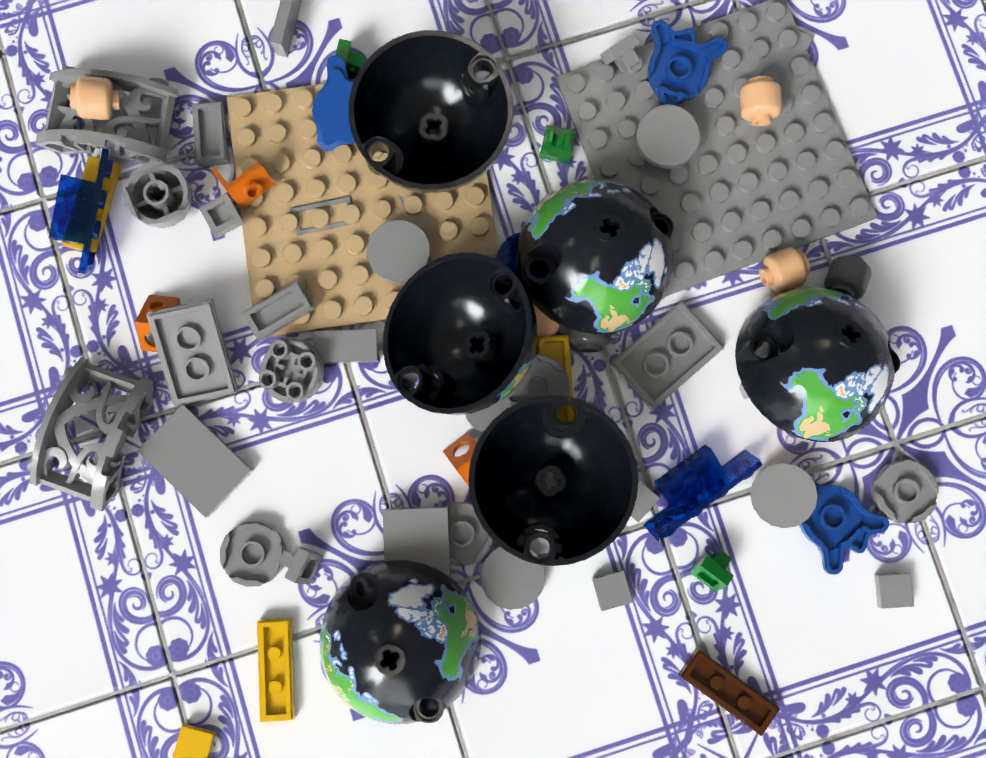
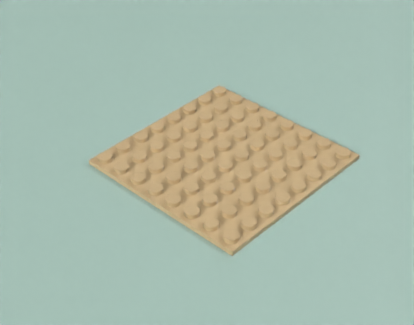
M325 83L226 97L236 178L257 162H260L275 182V185L243 209L240 208L241 217L245 222L242 228L252 306L298 281L315 309L269 337L385 321L394 299L404 284L390 283L373 271L367 258V244L371 234L380 225L391 220H406L416 224L425 232L430 243L431 259L429 263L446 255L461 252L478 253L500 261L487 171L470 184L458 189L441 193H422L405 189L393 184L381 175L372 173L356 143L338 146L333 151L322 150L317 144L318 132L313 120L312 108L317 93ZM434 129L429 130V135L432 133L435 136L439 135L440 129L437 132ZM376 152L372 159L374 161H383L388 157V154ZM351 195L353 205L341 203L297 212L301 230L313 227L322 229L328 224L343 221L352 225L297 236L298 220L291 214L290 207ZM400 196L404 200L403 206L400 200Z

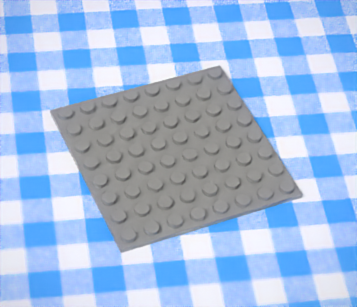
M767 0L692 27L696 32L695 41L698 44H703L719 37L726 41L728 47L724 55L712 63L710 76L701 93L695 98L678 105L695 117L700 128V143L696 152L679 169L656 167L641 158L637 153L636 131L640 120L649 110L659 106L658 96L651 88L647 78L649 60L654 52V41L634 48L640 63L624 73L621 72L614 61L605 65L604 61L600 60L555 78L594 178L615 181L638 191L660 213L667 215L673 222L674 230L671 235L674 255L673 271L663 298L761 262L766 255L789 247L796 249L878 218L810 56L806 51L804 57H798L803 40L786 0ZM769 76L781 86L782 111L778 117L771 120V124L760 127L753 126L751 121L745 120L740 115V89L747 84L750 78Z

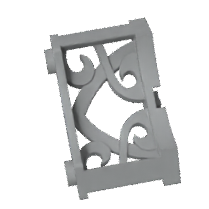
M63 66L62 70L50 73L49 80L54 81L45 130L37 132L35 145L64 155L74 153L94 154L95 149L103 148L110 149L111 156L143 164L154 161L167 162L169 150L166 147L175 98L178 97V89L168 86L169 83L160 78L145 79L107 70ZM80 76L108 78L113 84V90H120V104L128 116H119L110 120L102 132H97L96 125L92 119L79 117L77 111L69 107L71 83H76ZM124 91H128V92H131V93H130V95L128 96ZM151 97L162 101L159 118L142 117L141 113L150 114L156 109L152 104H143L144 98ZM77 118H80L85 121V126L82 130L77 129V127L81 125V123L78 120H76ZM124 126L127 134L125 136L117 135L118 128ZM147 127H157L154 145L151 144Z
M82 357L73 367L69 366L65 370L62 383L46 411L37 435L33 454L27 464V469L30 471V484L34 486L43 484L90 501L91 508L103 511L120 490V478L126 454L120 452L124 446L127 436L134 437L141 421L153 405V381L143 377L137 381L88 363V359ZM89 379L105 384L100 397H98V388L94 385H90L87 393H81ZM114 388L129 393L128 395H112ZM96 409V422L100 430L107 435L104 443H94L86 446L78 454L70 440L67 424L80 415ZM106 410L107 414L110 415L114 412L117 413L113 423H107ZM93 452L99 454L97 465L94 464L93 459H88ZM55 457L59 460L57 470H66L70 465L72 466L69 476L52 470L55 466ZM80 475L89 483L78 480Z

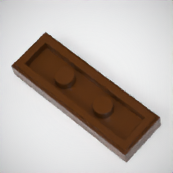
M698 648L694 650L678 674L760 736L764 734L780 710L779 707Z

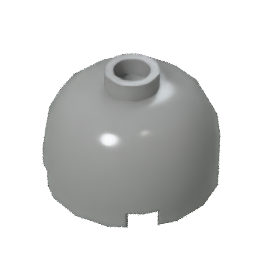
M154 161L144 163L133 170L129 176L131 180L128 183V187L125 186L124 188L125 204L131 214L146 225L158 228L175 226L184 220L191 210L193 195L190 183L176 167L167 165L164 162Z

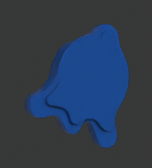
M658 20L654 22L651 27L654 52L649 60L647 78L651 88L658 96L659 105L672 104L678 106L698 96L708 81L712 63L726 52L728 47L726 41L723 38L717 37L703 44H698L695 41L696 32L694 29L687 28L674 31L665 21Z
M339 56L328 58L326 63L327 81L317 93L312 108L313 120L318 132L317 144L324 151H333L338 146L355 143L348 117L349 98L355 80L348 78L345 63Z
M814 482L818 494L816 508L809 519L799 526L807 540L820 551L824 571L828 574L836 575L843 569L845 549L849 548L854 553H863L866 550L870 535L883 533L888 530L889 520L884 515L868 511L862 505L859 498L847 488L835 485H820Z

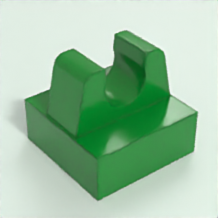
M339 39L335 56L343 59L347 74L357 75L364 65L365 56L352 52L351 41Z
M546 124L539 158L570 164L577 131Z
M722 550L717 555L714 553L711 557L707 555L695 561L689 570L693 576L714 592L727 587L734 577L733 574L726 570L732 558Z

